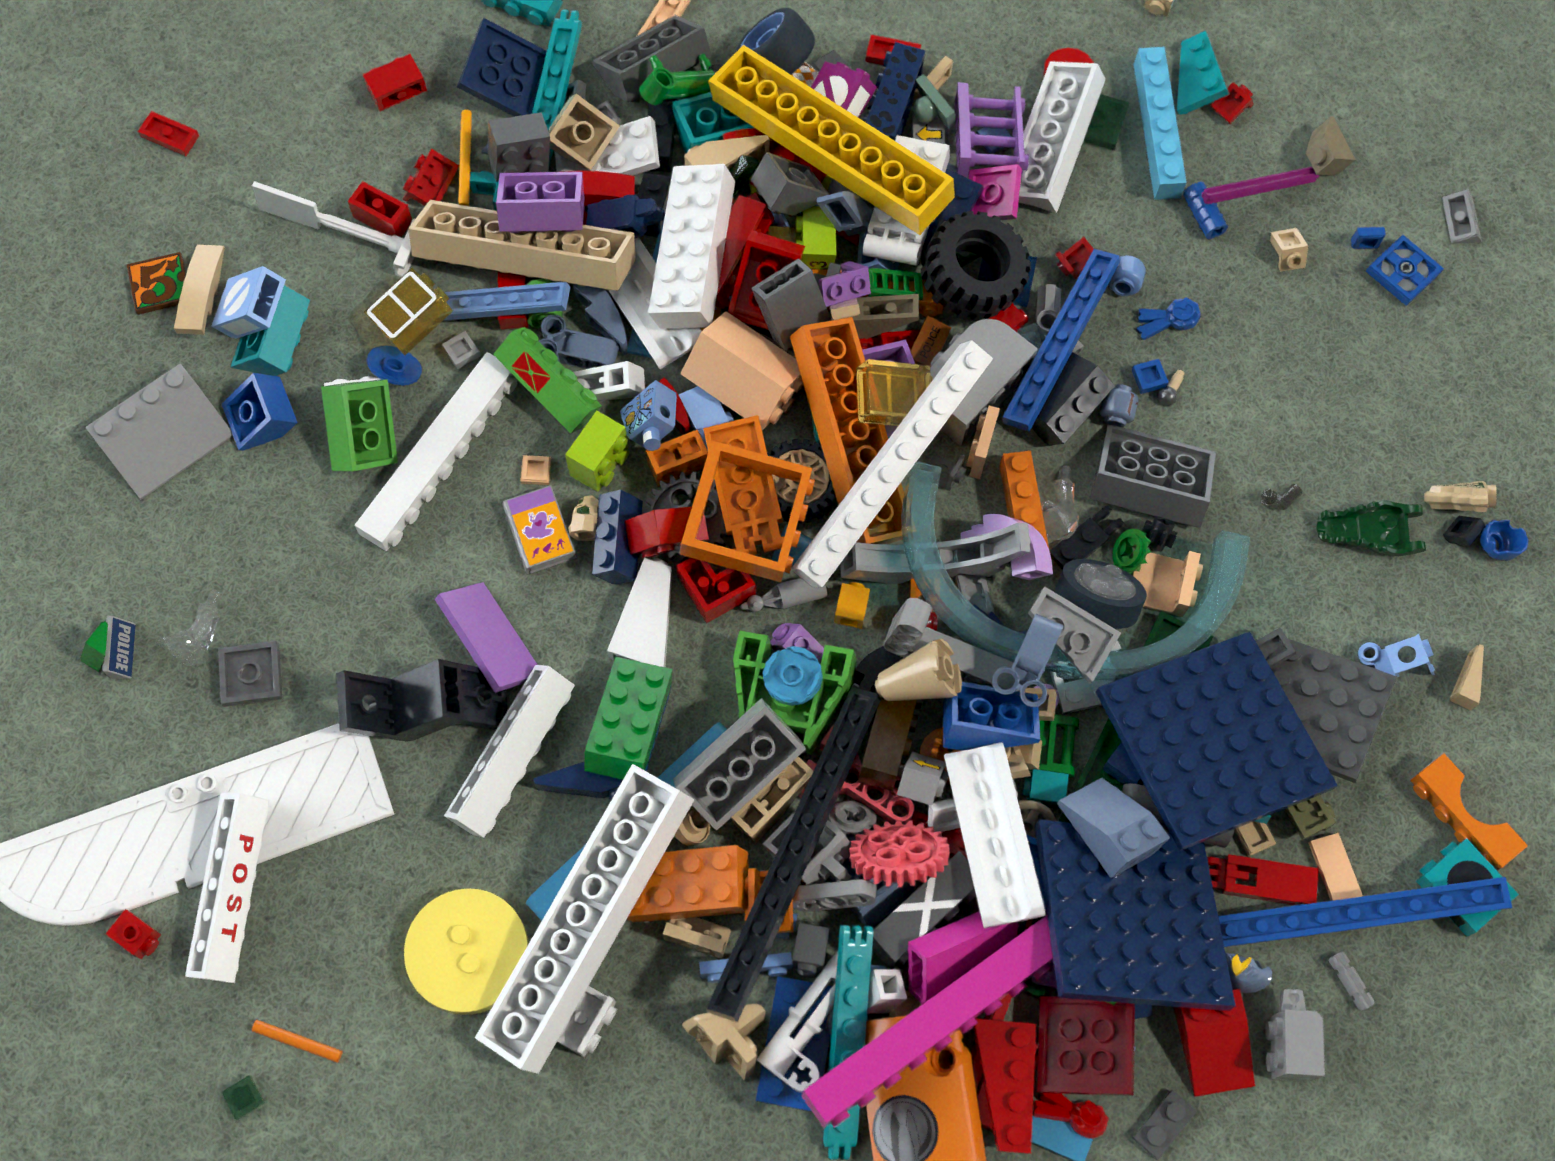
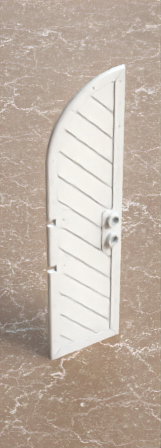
M338 723L0 843V902L16 913L34 921L62 926L82 925L104 920L121 914L125 909L132 910L179 893L177 881L185 879L188 889L201 885L204 882L221 793H242L269 800L257 864L394 815L370 737L368 735L340 731Z

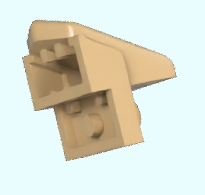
M745 1005L738 1023L710 1014L709 1012L695 1015L683 1022L682 1026L688 1034L696 1038L714 1064L726 1057L744 1081L754 1073L757 1058L755 1052H757V1049L748 1037L764 1024L766 1011L761 1005Z

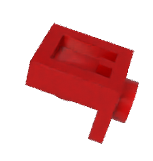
M1234 82L1227 87L1229 95L1215 100L1211 104V108L1229 124L1247 107L1251 108L1254 105L1251 98L1253 93L1245 85L1241 84L1238 86Z

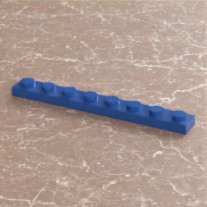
M1097 249L1093 250L1002 417L1004 424L1030 431L1120 263L1119 255Z

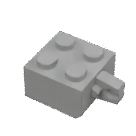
M795 811L763 843L773 859ZM829 820L826 822L800 881L804 886L823 884L830 876L837 882L848 881L851 878L848 871L842 866L850 856L849 848H851V843L845 834Z
M1284 989L1281 991L1279 1012L1271 1016L1270 1021H1267L1265 1025L1266 1039L1271 1040V1053L1266 1055V1069L1268 1072H1271L1272 1080L1310 1082L1324 1077L1323 1017L1317 1011L1306 1010L1303 990Z

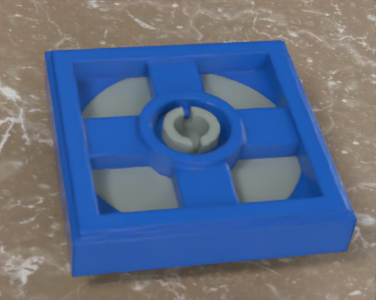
M1402 235L1365 272L1407 306L1442 273L1444 268L1406 236Z

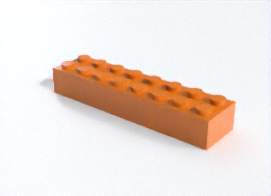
M853 317L803 325L790 336L838 505L888 440L884 423L864 422L859 417L858 372L860 370H868ZM862 374L863 417L882 419L870 375ZM901 483L857 540V543L888 544L903 540L916 533Z

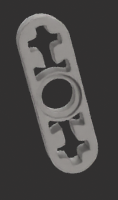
M863 879L798 886L793 897V908L799 911L812 912L872 905L876 901L877 886L873 882Z

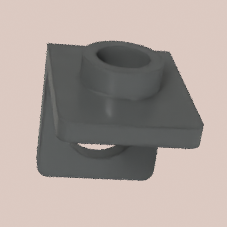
M962 454L955 465L938 455H934L923 472L922 477L950 491L954 483L959 484L967 469L963 468L966 456ZM937 464L945 465L948 468L947 477L943 479L934 477L932 468Z

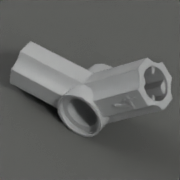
M1045 284L1037 288L1036 317L1033 331L1035 337L1043 342L1051 328H1045L1042 324L1052 326L1060 312L1061 288L1052 284ZM1079 340L1072 351L1077 355L1084 348Z

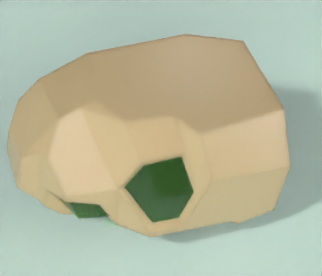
M593 495L581 498L573 510L572 521L569 525V535L576 540H595L599 500Z

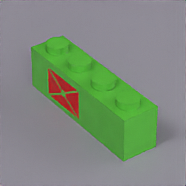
M525 327L513 330L493 355L570 433L580 430L602 406L597 401L596 395L577 381L575 373L565 368L558 361L557 355L538 341V336L532 330Z

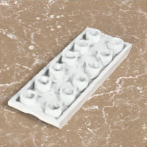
M636 238L634 239L635 263L619 290L608 291L661 370L693 349L701 329H660L648 314L656 262L641 240Z
M1003 742L944 754L983 927L989 928L1045 916L1041 892Z

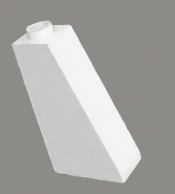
M644 558L608 647L609 659L615 660V657L666 667L672 569L668 566L667 562L658 558H653L652 560Z

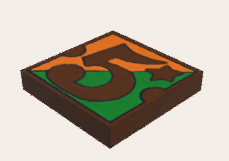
M181 252L127 264L137 315L178 306L186 277Z

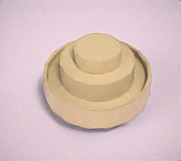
M691 805L676 831L675 837L687 846L697 845L707 839L710 833V824Z

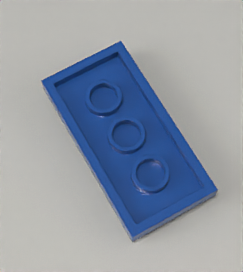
M778 976L765 1047L789 1016L788 1009L791 1006L793 1008L796 1007L812 985V982ZM832 986L825 988L790 1036L792 1039L797 1036ZM826 1019L820 1026L822 1031L819 1034H814L801 1052V1054L817 1066L819 1079L824 1075L830 1034L825 1030ZM797 1057L784 1074V1077L789 1079L794 1072L798 1076V1084L801 1085L803 1081L811 1082L812 1079L809 1077L810 1070L806 1068L804 1071H800L798 1065L802 1059ZM762 1065L756 1102L812 1112L802 1098V1093L792 1089Z

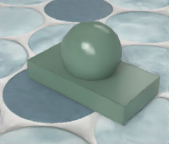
M925 75L918 77L916 85L922 97L914 102V117L920 122L928 123L938 116L949 130L956 125L954 110Z

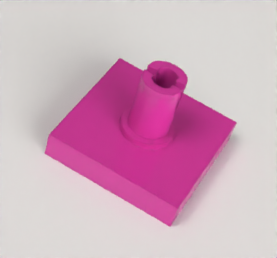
M1018 164L969 170L968 179L984 187L972 210L974 215L980 211L988 213L987 216L993 217V215L1002 218L1001 221L1017 219L1022 168Z

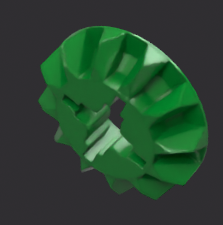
M1133 528L1124 531L1118 537L1112 552L1113 563L1116 567L1131 574L1133 571H1140L1141 564L1147 563L1146 555L1151 553L1148 548L1151 540L1146 537L1145 532Z

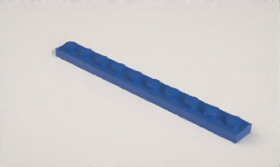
M1506 877L1218 917L1224 947L1489 912L1513 907Z

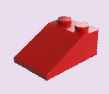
M752 230L746 241L728 313L741 322L768 329L752 287L798 258L802 260L805 246Z
M1240 989L1233 990L1236 1006L1230 1011L1174 1007L1194 1097L1255 1087L1248 1021Z

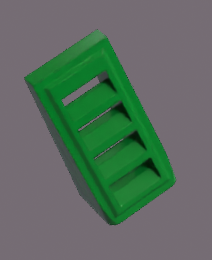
M879 268L868 269L871 294H868V297L919 294V300H923L921 273ZM910 281H914L915 291H909ZM877 282H882V288L877 287ZM888 282H893V289H888ZM898 282H903L904 290H899Z

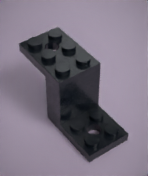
M437 659L392 679L346 670L336 673L339 730L343 732L408 742L454 724L496 730L508 711L506 689L495 693L479 667ZM479 695L483 697V703L479 699ZM362 700L368 704V711L364 708Z

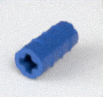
M1194 183L1186 188L1183 193L1188 207L1194 215L1193 217L1196 218L1199 228L1202 229L1207 239L1222 235L1228 228L1223 214L1219 211L1217 203H1204L1201 195L1204 189L1207 188L1205 183Z

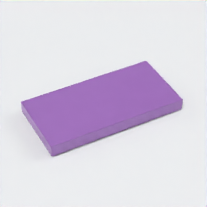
M482 582L440 593L435 601L494 692L524 684L537 663L485 584Z

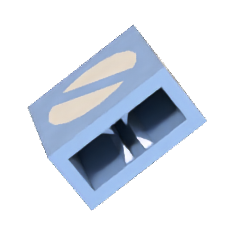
M264 266L229 278L211 327L236 339L270 328L286 279Z

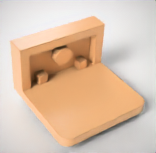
M1189 551L1184 561L1155 553L1147 554V563L1141 564L1140 571H1133V576L1144 586L1147 593L1143 607L1183 617L1189 607H1194L1198 591L1193 590L1195 581L1200 580L1203 565L1199 564L1201 554Z

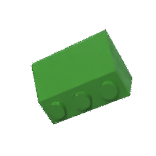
M388 379L321 386L332 471L353 472L398 463Z

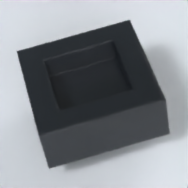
M1458 515L1445 531L1443 537L1451 544L1470 546L1485 528V525L1481 518Z

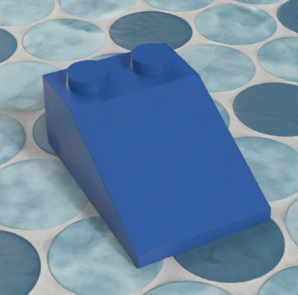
M962 682L961 692L956 693L957 696L945 698L943 701V748L963 751L1001 742L1007 748L1036 744L1040 741L1039 706L1031 707L1023 703L1020 691H1014L1011 694L1005 695L1000 694L991 686ZM1025 692L1029 700H1038L1037 694Z

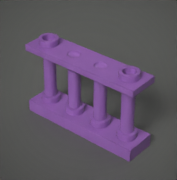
M958 82L954 100L957 174L967 178L969 167H974L975 164L993 166L1018 164L1022 168V172L1023 170L1027 171L1029 155L1024 154L1022 122L1025 98H1021L1020 87H1015L1012 100L977 98L969 94L968 83ZM972 108L1011 111V118L974 116V113H970L969 110L971 111ZM973 126L1012 129V137L977 135L975 132L970 131ZM974 145L1013 148L1014 156L978 154L975 150H971Z

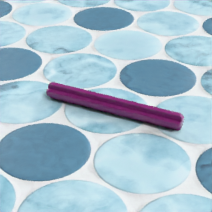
M1307 167L1205 188L1201 196L1204 199V203L1211 204L1312 183L1319 178V175H1316L1313 167Z

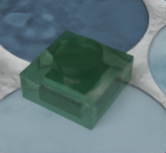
M250 1075L221 1092L235 1120L241 1119L265 1104L260 1091Z

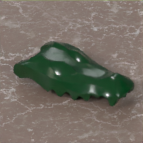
M1386 500L1373 501L1366 506L1360 504L1355 507H1349L1345 511L1328 512L1324 510L1317 518L1316 529L1318 537L1323 542L1344 543L1363 547L1384 555L1399 557L1426 551L1424 541L1410 542L1408 518L1423 515L1422 505L1401 504Z

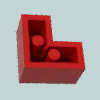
M692 506L652 510L626 520L625 526L630 555L642 554V558L659 556V553L674 551L675 546H681ZM704 514L696 538L701 541L709 539Z
M689 558L676 565L678 579L706 624L746 602L750 596L756 595V584L749 573L727 568L716 575L708 562L695 558Z

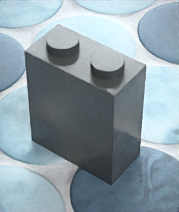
M799 258L752 287L772 338L785 351L792 347L790 336L803 325L832 321L813 271Z

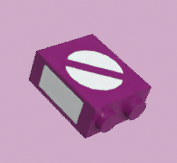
M826 61L811 86L812 89L858 118L861 117L877 87L869 79L870 75L864 70L856 68L854 71L843 63L837 62L832 64Z

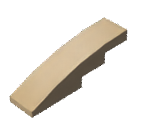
M196 246L186 273L174 325V330L177 334H205L207 315L212 313L214 295H217L224 246Z

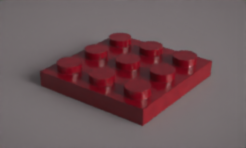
M1040 996L1037 1092L1134 1096L1135 1004L1116 1002L1112 1005L1105 1001Z

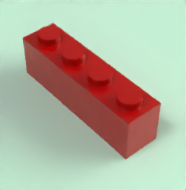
M739 195L736 202L731 205L715 304L718 308L725 309L730 300L729 296L733 294L746 241L751 231L766 234L774 220V216L765 203Z

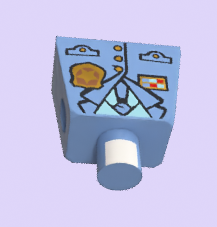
M655 380L623 407L620 413L628 438L647 450H657L661 446L660 440L675 427L676 392Z

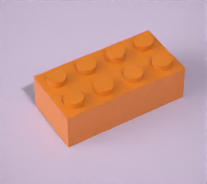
M738 845L664 852L627 920L632 922H649L745 913V909L749 908V896L746 895L744 881L748 877L749 869L748 852Z

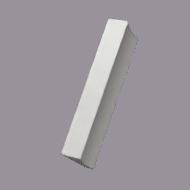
M1049 63L1023 133L1024 154L1029 155V164L1027 171L1023 170L1018 203L1036 206L1057 213L1106 80L1098 64Z

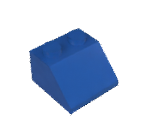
M253 373L222 403L238 450L241 451L281 438L298 423L281 378L278 376Z

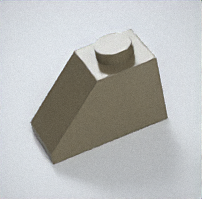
M1330 116L1312 132L1306 155L1316 175L1340 174L1355 161L1334 116Z

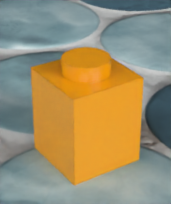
M857 582L842 583L834 623L862 629L870 589Z

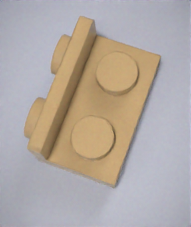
M697 917L671 919L670 923H666L663 932L664 940L721 959L731 934L730 928Z

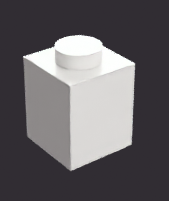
M873 970L870 972L867 1014L890 1013L907 999L900 970Z

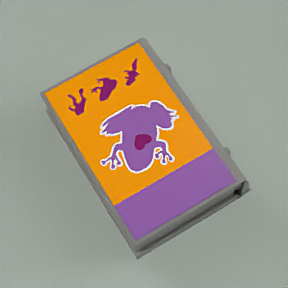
M551 485L503 501L502 506L506 514L505 519L509 523L520 554L519 559L523 563L526 574H529V571L534 573L577 558Z

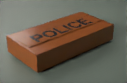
M927 315L910 350L916 367L926 372L929 371L932 366V360L941 352L952 327Z

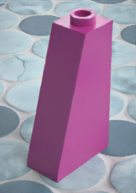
M979 911L909 941V992L920 1003L924 1004L1016 938L1018 922L984 928Z

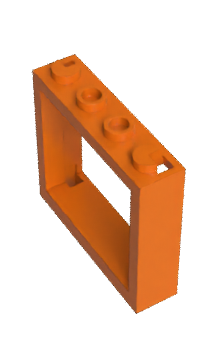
M712 440L681 542L680 555L781 582L784 572L790 574L794 557L789 556L791 547L797 548L801 531L796 530L798 521L804 522L808 505L803 504L805 495L811 496L815 480L811 479L810 476L813 468ZM719 460L800 482L778 562L696 539Z

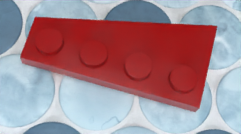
M975 1018L978 1023L973 1028L978 1043L977 1049L984 1074L983 1080L989 1100V1111L997 1152L1031 1154L1036 1024Z

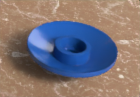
M379 346L372 349L367 357V365L370 371L381 380L388 379L390 384H413L419 380L422 373L419 361L412 354L398 347Z

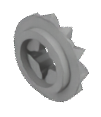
M842 801L833 806L828 820L845 835L852 834L856 838V834L860 833L863 835V829L873 830V825L876 823V815L871 808L860 802Z

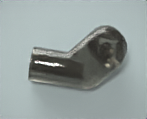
M1292 484L1283 494L1266 489L1261 494V502L1268 509L1286 510L1302 495V490L1296 484Z

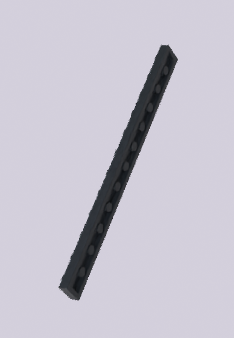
M851 687L706 1009L710 1014L738 1023L881 699L878 693Z

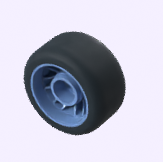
M780 8L757 22L741 39L735 53L745 45L792 75L811 54L815 45V37L812 30L795 10Z

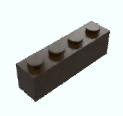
M884 697L880 698L858 782L893 791L895 781H901L906 765L900 763L902 755L908 757L912 739L907 738L908 731L915 732L919 717L913 714L914 708L921 709L923 699L887 701Z

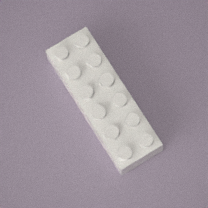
M725 164L673 166L648 314L660 329L706 328L713 322L735 180Z

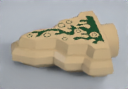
M1484 481L1454 485L1431 486L1429 491L1424 493V501L1429 503L1432 509L1487 512L1488 508H1496V485H1486Z

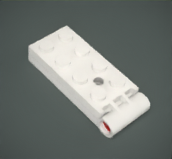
M897 135L895 140L897 143L944 173L946 172L950 158L949 145ZM874 207L867 229L868 234L864 241L863 255L917 266L929 226L921 235H918L879 208Z

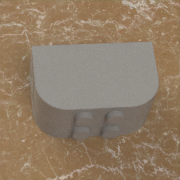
M979 320L970 325L962 335L957 333L950 341L949 348L944 353L939 352L931 362L932 366L926 376L925 390L957 347L970 340L975 342L993 358L940 429L961 447L976 432L980 415H986L989 406L998 408L1019 386L1038 351V348L999 320Z

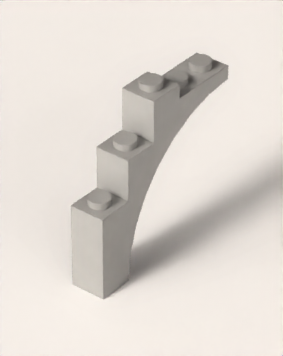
M1018 522L987 534L936 543L888 545L856 542L841 562V578L902 584L915 577L945 581L959 573L989 577L1004 570L1005 563L1030 552L1031 540L1028 524Z

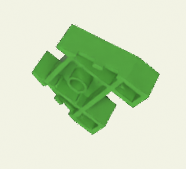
M739 631L733 656L739 718L762 698L794 733L805 735L803 744L806 748V753L812 755L851 690L857 664L854 649L825 645L821 660L823 679L819 691L804 704L791 706L781 704L772 698L764 684L763 671L772 651V644L768 635Z

